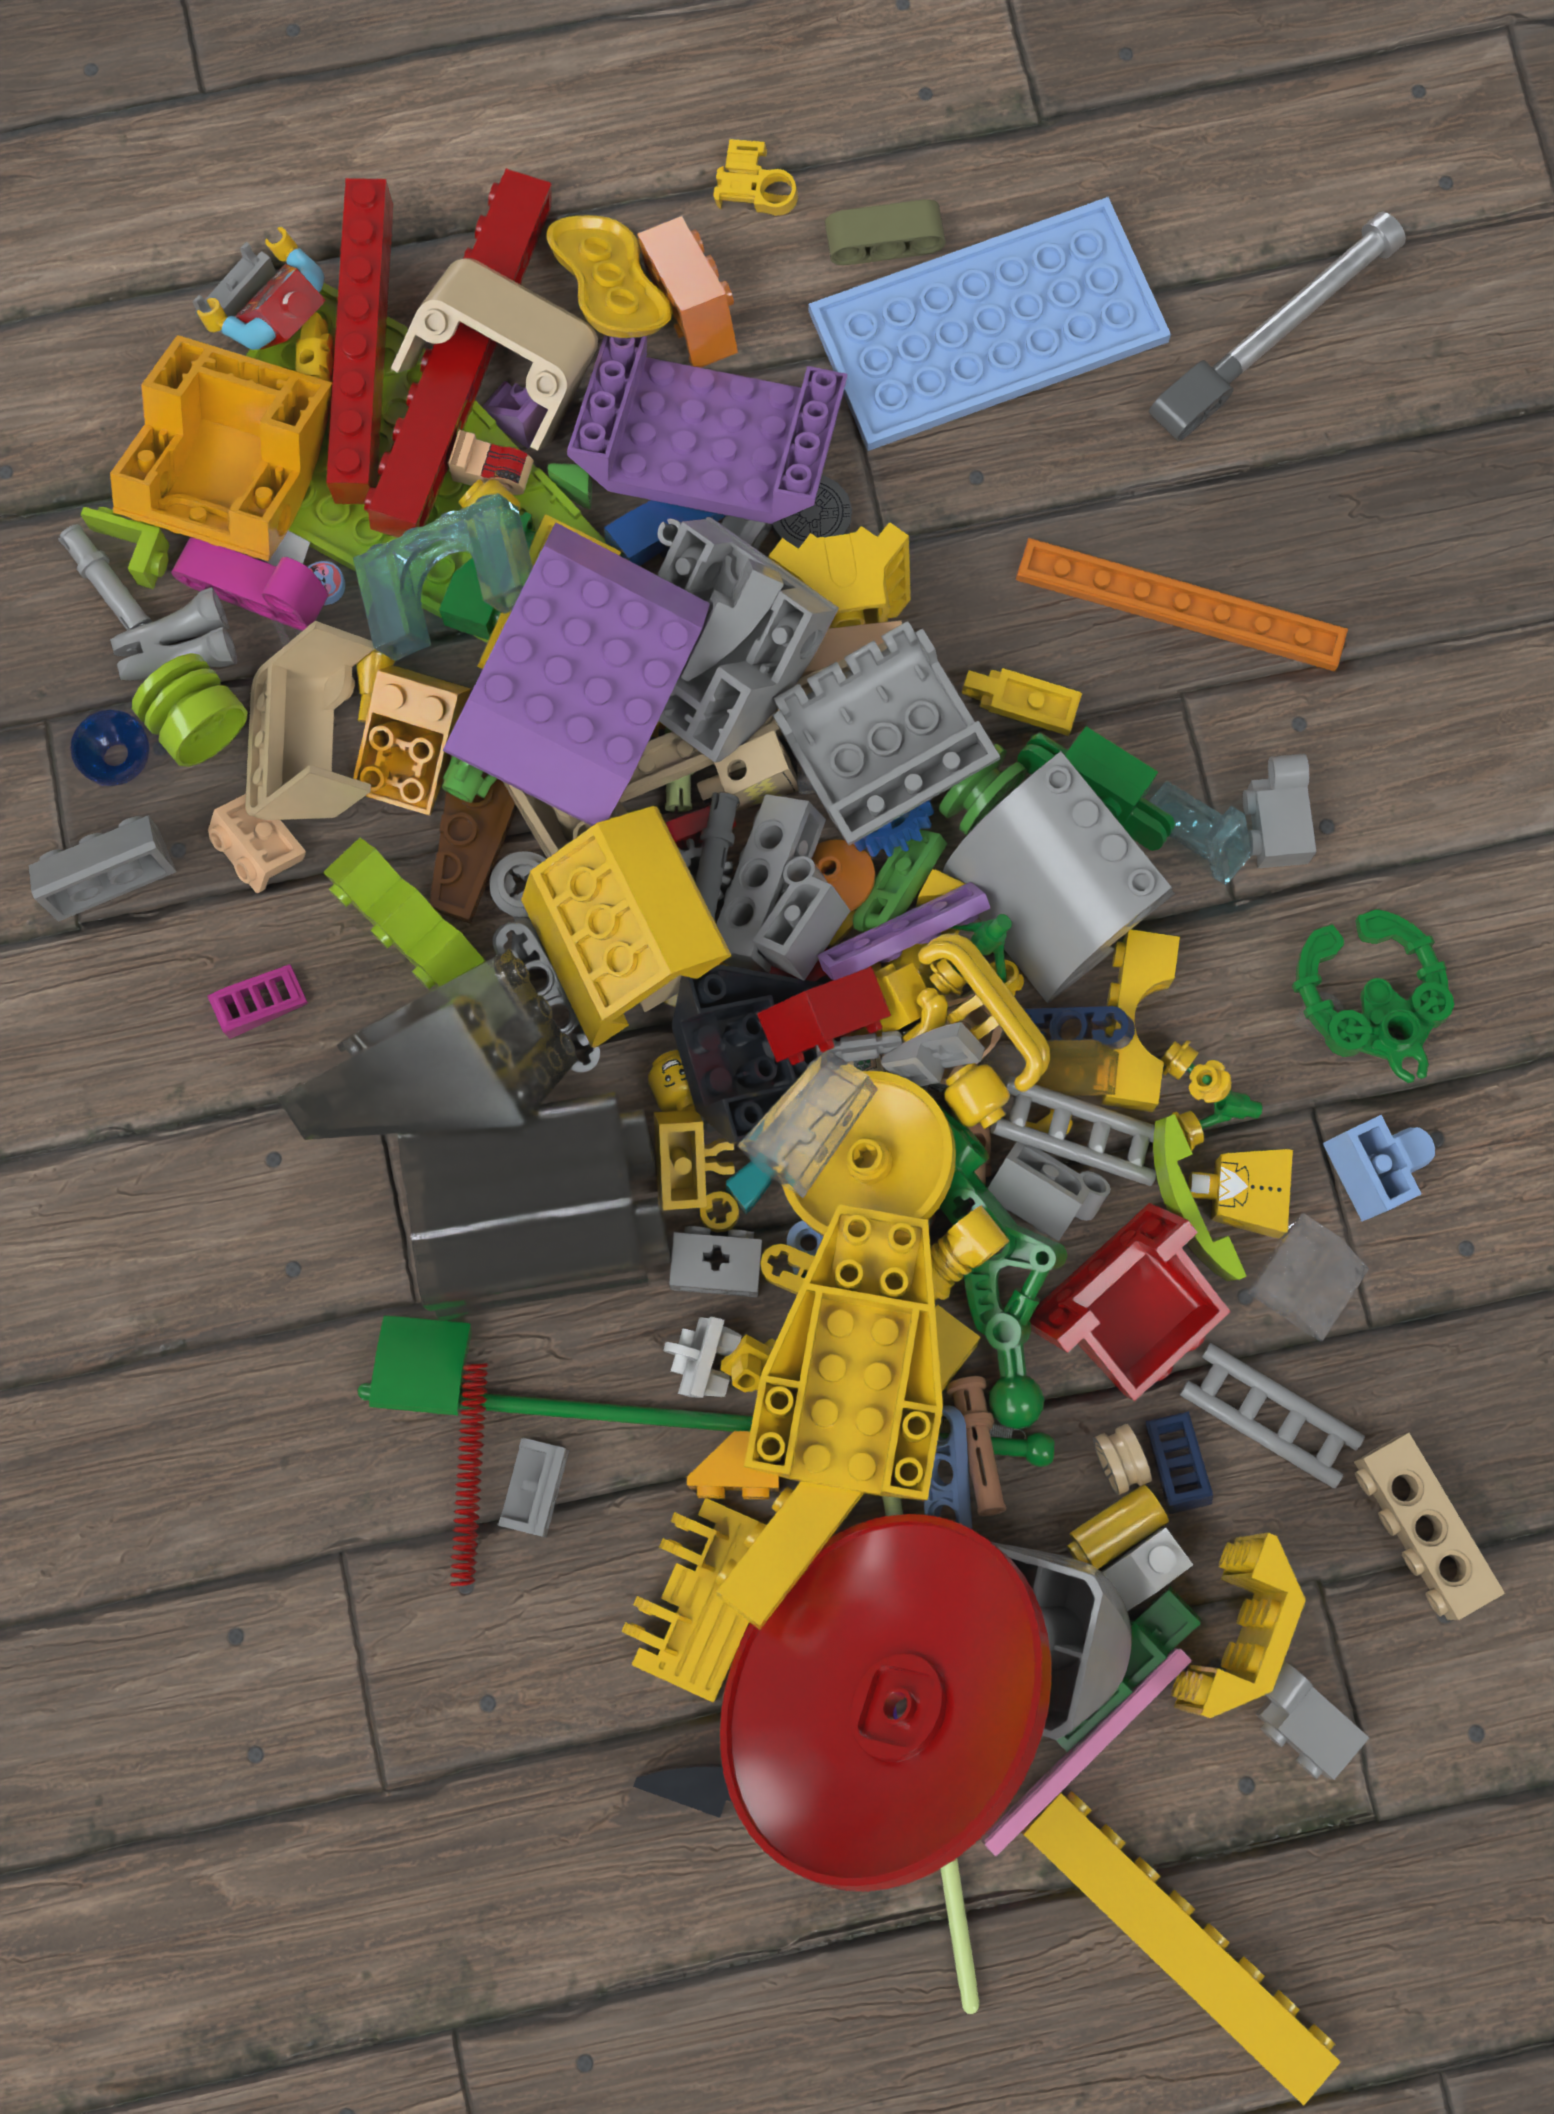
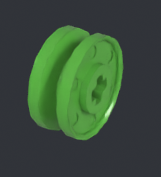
M995 744L994 747L1001 759L951 787L940 804L939 811L946 818H951L964 808L967 810L959 827L966 836L993 808L1015 790L1026 776L1028 769L1019 762L1014 763L1002 772L999 770L1007 754V751L999 744Z

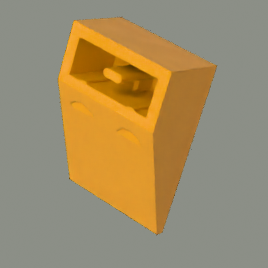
M394 665L377 671L353 779L371 784V792L366 797L431 815L443 782V777L451 760V755L444 752L443 749L469 698L471 688Z

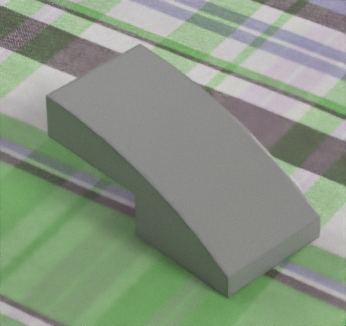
M962 1022L933 1029L903 1043L883 1056L881 1065L889 1073L909 1079L919 1086L941 1083L945 1068L981 1062L985 1047Z

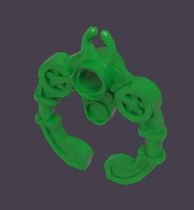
M1376 909L1358 915L1355 924L1358 937L1362 942L1378 944L1393 939L1404 947L1407 955L1416 953L1422 965V968L1418 970L1416 975L1422 981V984L1413 991L1409 1000H1405L1392 989L1386 980L1373 978L1366 983L1360 993L1362 1014L1354 1010H1343L1337 1013L1333 1009L1332 1000L1322 1001L1316 986L1322 982V978L1318 974L1319 963L1333 959L1342 949L1344 938L1333 924L1314 930L1299 954L1296 966V981L1292 984L1294 993H1300L1306 1006L1303 1011L1306 1019H1310L1315 1028L1324 1036L1325 1044L1328 1048L1339 1056L1351 1057L1359 1052L1385 1059L1396 1076L1407 1083L1414 1082L1415 1077L1412 1073L1403 1069L1402 1062L1405 1058H1414L1419 1064L1416 1073L1417 1077L1420 1079L1426 1078L1429 1062L1423 1044L1432 1028H1437L1449 1018L1454 1008L1453 995L1449 991L1447 966L1444 961L1439 962L1432 948L1435 943L1433 937L1430 935L1426 936L1414 924L1399 915ZM1388 1028L1400 1031L1404 1040L1393 1038L1389 1034Z

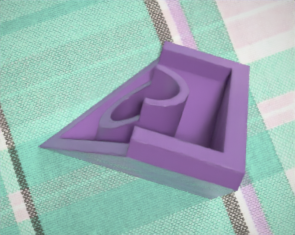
M505 381L482 406L496 421L497 426L528 449L548 411L547 408L531 399L526 388L520 387L517 383L512 387Z

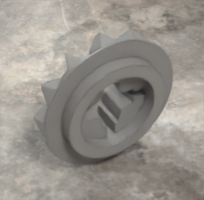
M522 851L512 853L498 862L492 871L489 885L491 896L500 910L513 917H529L521 901L523 892L514 895L517 886L512 875L514 874L517 878L520 877L526 881L530 871L546 860L544 857L533 852Z

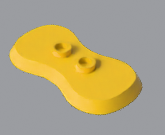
M581 215L561 218L554 221L548 227V244L556 259L577 279L579 306L585 319L595 330L611 337H643L658 332L671 320V303L666 295L644 274L639 260V242L634 233L625 225L608 217Z

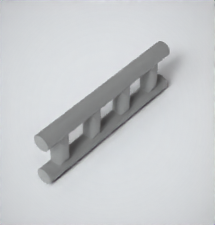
M1006 1076L1003 1083L1009 1093L1015 1096L1009 1120L1001 1118L991 1126V1133L1152 1186L1156 1178V1171L1143 1165L1149 1142H1153L1155 1125L1038 1085H1034L1028 1091L1021 1092L1015 1088V1077ZM1031 1101L1054 1109L1048 1134L1025 1126ZM1071 1115L1094 1122L1088 1147L1065 1140ZM1110 1128L1133 1136L1127 1160L1104 1153Z
M1209 1343L1202 1354L1203 1359L1213 1364L1200 1387L1188 1380L1179 1395L1335 1489L1340 1483L1343 1473L1331 1466L1344 1444L1357 1450L1362 1444L1365 1435L1214 1344ZM1228 1374L1251 1387L1239 1410L1216 1397ZM1267 1397L1290 1411L1278 1433L1273 1432L1254 1420ZM1305 1420L1329 1434L1316 1457L1293 1444Z

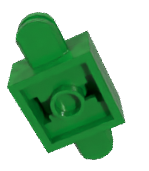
M1087 726L1068 750L1044 734L1038 733L1030 738L1026 746L1018 754V762L1028 769L1027 773L1032 775L1061 751L1131 838L1150 851L1159 850L1175 828V821L1172 815L1145 799L1158 771Z

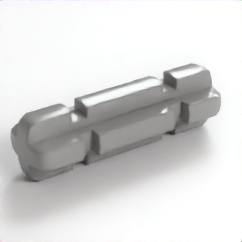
M899 1031L882 1032V1036L878 1037L876 1033L841 1037V1041L837 1042L833 1038L835 1047L822 1053L817 1045V1057L823 1065L838 1063V1059H843L844 1062L879 1058V1054L886 1055L902 1045L903 1039Z

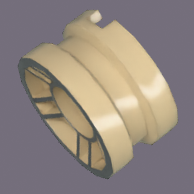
M1128 1424L1117 1427L1115 1434L1110 1436L1103 1433L1093 1437L1094 1447L1102 1469L1117 1495L1129 1491V1486L1134 1483L1141 1486L1152 1481L1143 1450Z

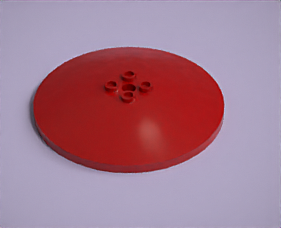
M890 1515L854 1525L832 1536L764 1626L759 1630L752 1623H749L732 1661L725 1686L721 1708L720 1750L724 1778L734 1808L749 1835L766 1854L791 1872L825 1887L844 1891L868 1892L909 1884L936 1872L972 1847L993 1826L1022 1785L1034 1760L1043 1734L1050 1700L1051 1653L1049 1636L1035 1593L1023 1573L995 1544L964 1525L932 1515ZM907 1698L906 1711L901 1717L894 1719L893 1712L896 1704Z

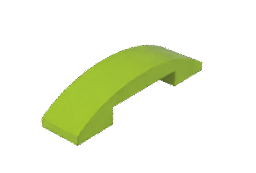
M1175 1114L1155 1121L1153 1139L1154 1165L1163 1201L1167 1211L1187 1219L1198 1232L1186 1244L1209 1269L1225 1281L1240 1280L1247 1277L1230 1237L1224 1236L1211 1239L1177 1161L1192 1155V1152Z

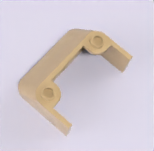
M471 258L456 260L447 268L418 308L391 369L399 373L414 368L426 342L439 344L448 341L455 334L460 322L533 362L526 377V389L533 401L548 409L530 446L538 451L551 444L598 346L596 331L586 321L481 262Z
M314 621L258 669L252 682L250 696L245 803L248 815L263 820L335 818L371 792V784L332 772L334 709L351 697L355 687L352 667L374 650L373 641Z

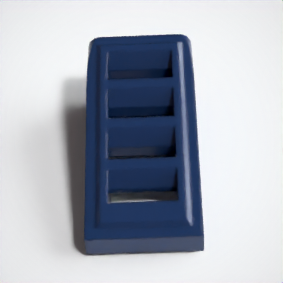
M1189 1411L1146 1421L1145 1425L1168 1513H1179L1212 1504L1213 1492ZM1180 1430L1184 1431L1185 1437L1165 1442L1160 1441L1159 1435ZM1188 1448L1189 1454L1170 1459L1165 1458L1164 1453ZM1193 1466V1473L1171 1478L1169 1471ZM1196 1484L1198 1486L1196 1490L1179 1494L1175 1493V1489Z

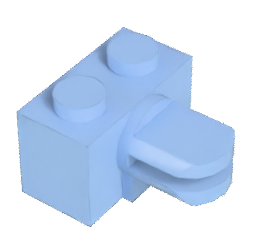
M1382 1115L1323 1143L1362 1222L1421 1195L1411 1173L1428 1165L1435 1156L1433 1139L1426 1131L1418 1127L1407 1128L1391 1135Z

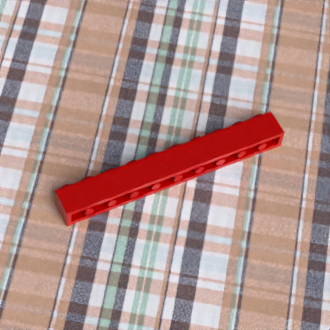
M505 168L500 183L494 182L488 197V206L490 208L487 215H480L475 229V239L477 240L474 248L468 247L463 259H475L521 285L552 207V183ZM460 322L451 339L443 343L434 344L433 349L427 348L425 350L420 371L423 374L419 383L413 382L409 389L406 402L409 408L405 418L399 417L396 421L392 436L395 443L391 453L385 451L381 458L378 475L381 477L376 488L370 487L366 495L364 511H367L369 514L370 529L415 544L419 543L448 470L449 459L458 431L464 430L498 342Z

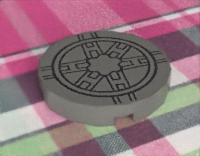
M822 475L815 504L772 523L774 535L779 541L783 538L799 549L810 533L817 538L848 534L852 516V507L848 494L839 483Z

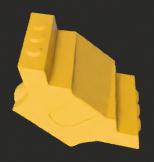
M890 522L878 537L862 526L856 532L817 538L810 533L799 549L782 538L768 556L773 562L839 607L828 629L888 622V618L898 617L911 600L909 535Z

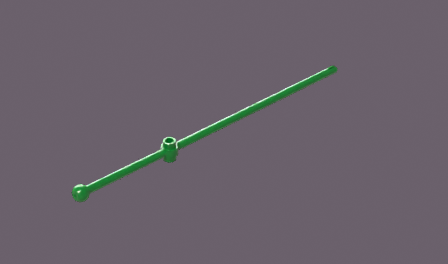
M364 1383L358 1387L357 1393L361 1399L369 1401L371 1383ZM489 1393L479 1395L485 1397L487 1401L478 1404L486 1408L485 1411L726 1432H750L753 1416ZM462 1396L461 1402L476 1399L465 1398ZM460 1404V1407H459V1409H476V1408L465 1407V1406H462L461 1404ZM939 1432V1436L944 1439L948 1438L950 1434ZM1033 1433L1027 1437V1440L991 1437L994 1455L1026 1457V1461L1036 1467H1046L1053 1462L1054 1439L1046 1433Z

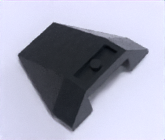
M718 965L698 979L681 976L672 1030L695 1111L730 1144L771 1134L791 1119L796 1109L812 1092L833 1079L847 1075L843 1059H838V1063L821 1064L817 1057V1047L802 1052L805 1060L798 1064L791 1065L788 1058L776 1062L757 1013L825 983L727 965Z

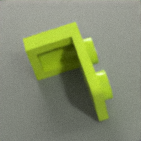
M83 507L80 515L90 530L137 544L128 570L138 585L154 589L158 577L164 575L168 565L167 552L170 544L161 528L145 522L122 518L120 514L113 513L112 509L106 507H98L97 510Z

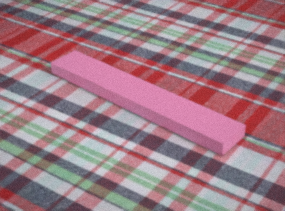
M1174 1648L1168 1653L1167 1658L1144 1678L1121 1704L1066 1753L981 1837V1841L995 1857L1192 1662L1181 1649Z

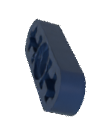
M1115 1006L1024 1009L1037 1027L1049 1029L1051 1037L1044 1031H1041V1033L1044 1035L1050 1051L1118 1050L1127 1046L1135 1034L1133 1020L1122 1009ZM1070 1019H1079L1082 1025L1079 1035L1071 1040L1063 1039L1061 1036L1063 1024ZM1113 1019H1115L1122 1025L1121 1029L1114 1030L1113 1037H1111L1104 1030H1093L1092 1022L1098 1027H1110Z

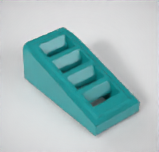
M782 1138L726 1180L727 1192L735 1198L738 1206L746 1215L754 1208L779 1174V1150Z

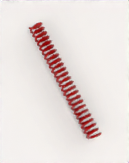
M488 1363L471 1364L463 1367L466 1371L476 1373L464 1374L462 1377L465 1380L476 1382L464 1383L461 1386L465 1389L476 1391L463 1392L461 1395L465 1398L476 1400L462 1401L460 1404L476 1409L462 1410L460 1412L462 1415L475 1418L461 1419L459 1422L475 1427L461 1428L459 1431L463 1434L475 1436L460 1437L458 1440L475 1445L459 1446V1451L474 1454L459 1455L457 1458L474 1463L458 1464L456 1466L458 1469L473 1472L458 1473L456 1476L473 1481L457 1482L455 1485L473 1490L457 1491L455 1493L456 1496L472 1499L456 1500L454 1502L456 1505L471 1508L456 1509L453 1512L471 1517L455 1518L453 1520L455 1523L470 1526L455 1527L452 1530L457 1533L470 1535L454 1536L452 1538L453 1541L469 1543L468 1545H454L451 1547L456 1551L468 1552V1554H454L451 1556L452 1559L468 1561V1563H456L450 1566L454 1569L467 1570L469 1572L451 1573L450 1576L469 1581L449 1583L451 1587L471 1585L476 1581L471 1575H474L477 1571L471 1566H474L477 1561L471 1557L476 1556L478 1553L471 1548H475L478 1543L471 1539L479 1536L477 1532L472 1530H476L479 1527L473 1521L478 1520L480 1516L473 1512L480 1509L474 1503L479 1502L481 1498L474 1494L481 1491L475 1485L480 1484L482 1480L475 1476L482 1473V1470L476 1467L483 1464L480 1459L476 1458L484 1454L482 1451L477 1450L484 1446L481 1441L477 1440L485 1437L483 1433L477 1431L485 1428L483 1424L478 1422L486 1419L484 1415L478 1414L484 1412L486 1408L478 1404L487 1401L485 1397L479 1395L488 1392L485 1388L479 1387L486 1385L488 1381L479 1377L489 1374L486 1370L479 1368L487 1367Z

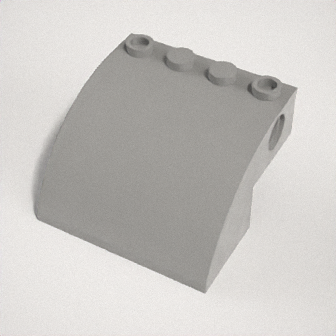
M707 517L706 519L683 521L657 576L706 602H709L714 590L730 597L748 559L779 572L784 583L772 606L761 621L731 653L690 681H686L679 676L658 720L716 763L729 756L745 743L777 710L778 707L773 698L797 684L813 659L839 607L711 517Z
M1061 751L1013 790L974 827L952 853L942 871L944 874L965 884L972 882L986 894L990 909L979 914L981 921L995 919L999 914H1005L1011 919L1012 927L1007 931L1004 950L1048 1004L1115 951L1112 946L1114 942L1175 894L1170 884Z

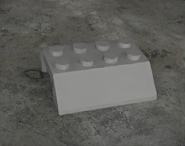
M908 621L881 636L887 647L886 650L881 652L873 640L844 657L850 669L846 673H843L838 663L835 662L809 677L807 681L813 692L806 695L801 685L797 684L773 698L779 709L778 712L772 715L830 818L849 846L1001 759L979 720L977 722L973 720L938 662L936 650L923 628L914 632Z

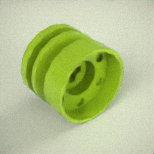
M194 653L178 656L150 674L135 693L131 707L150 732L159 735L158 741L176 763L184 767L200 764L215 756L229 745L241 731L248 714L244 705L227 686L220 685V678L214 670L210 669L200 654Z

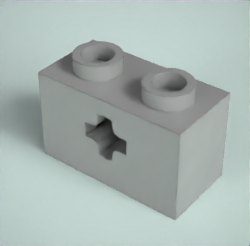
M694 1226L685 1227L684 1233L674 1232L669 1282L671 1290L758 1297L763 1244L761 1239H754L753 1232L729 1230L728 1237L710 1235L711 1229ZM714 1251H721L723 1259L729 1260V1263H722L720 1265L719 1271H713L711 1264L705 1261V1258H713Z

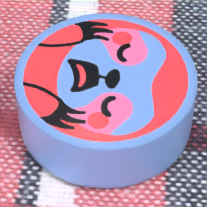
M318 561L308 567L317 576L329 594L324 605H330L338 601L345 591V580L341 570L335 564L328 561Z

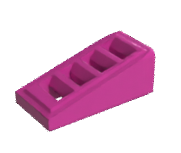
M291 964L207 995L221 1029L229 1039L308 1004ZM282 980L291 997L283 1001L276 986V983ZM266 987L274 1002V1005L268 1007L260 990ZM249 995L252 996L257 1011L251 1013L244 1000V997ZM235 1002L240 1017L233 1019L227 1006Z

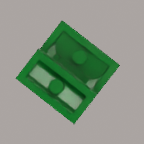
M384 1315L372 1374L369 1407L458 1416L461 1394L463 1393L461 1385L465 1383V1379L462 1377L465 1374L463 1367L466 1364L472 1335L471 1323Z

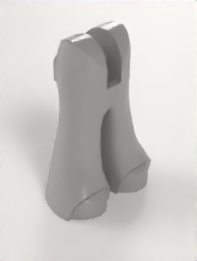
M211 587L200 591L183 608L166 617L135 627L110 639L114 655L130 656L117 663L120 679H146L163 664L178 656L189 653L200 654L209 667H225L237 664L234 643L227 632L229 629L227 617L214 588ZM196 638V639H193V640H191V641H187V642H184V643H180V644H176V645H170V644L177 643V642H180V641H184V640H187V639Z

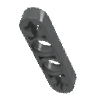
M508 922L502 924L493 935L494 950L558 1058L565 1067L575 1072H587L593 1069L600 1059L599 1046L596 1048L590 1046L555 970L533 933L527 926L520 923ZM508 931L516 935H523L524 939L521 940L519 945L524 955L529 956L533 951L536 955L535 959L523 962L516 970L513 963L521 961L514 950H504L503 944L508 941L506 936ZM532 967H541L547 975L546 985L539 991H530L524 983L525 973ZM554 1004H563L569 1012L567 1023L560 1028L551 1027L546 1020V1013ZM576 1026L579 1027L580 1031L572 1033L574 1039L582 1046H589V1049L584 1053L587 1060L583 1063L577 1059L570 1060L569 1056L574 1052V1049L569 1040L564 1038L560 1043L557 1040L558 1036L570 1033Z

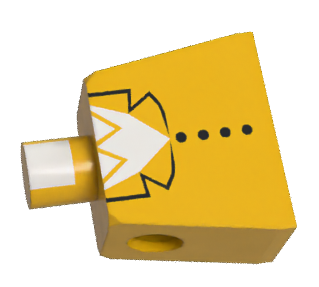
M1281 1149L1221 1154L1215 1161L1214 1174L1191 1171L1188 1187L1193 1198L1212 1200L1211 1220L1265 1236L1281 1238L1288 1232L1293 1150Z

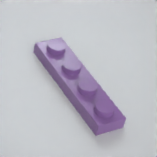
M969 882L818 954L817 957L823 971L832 980H836L863 970L877 962L885 963L892 961L902 954V950L917 943H929L932 939L940 936L942 931L955 925L962 926L972 923L978 919L980 913L990 909L986 894L972 882Z

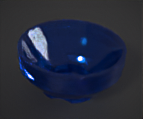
M110 709L98 711L84 719L76 728L70 746L71 757L77 769L92 782L103 786L122 785L134 779L144 769L150 751L147 734L138 720L123 711ZM114 745H122L128 750L126 760L117 766L108 765L105 762L106 751Z

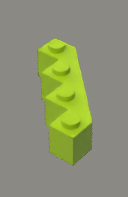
M362 838L356 840L323 872L333 883L328 889L333 896L345 907L352 903L374 925L370 929L371 933L387 949L393 944L416 967L412 970V973L427 989L430 990L433 986L437 987L458 1008L454 1015L471 1032L478 1027L491 1037L526 1003L519 991L505 975L488 963L459 930L445 921L424 896L402 879L377 849Z

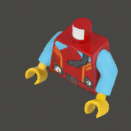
M278 227L277 230L281 233L282 239L275 244H271L266 239L265 243L278 260L286 261L287 264L235 316L227 317L216 298L207 299V303L212 311L203 313L197 310V314L209 332L222 330L224 335L249 349L263 350L281 344L290 339L325 302V299L319 293L324 284L323 271L307 254L298 248L296 242L284 228Z

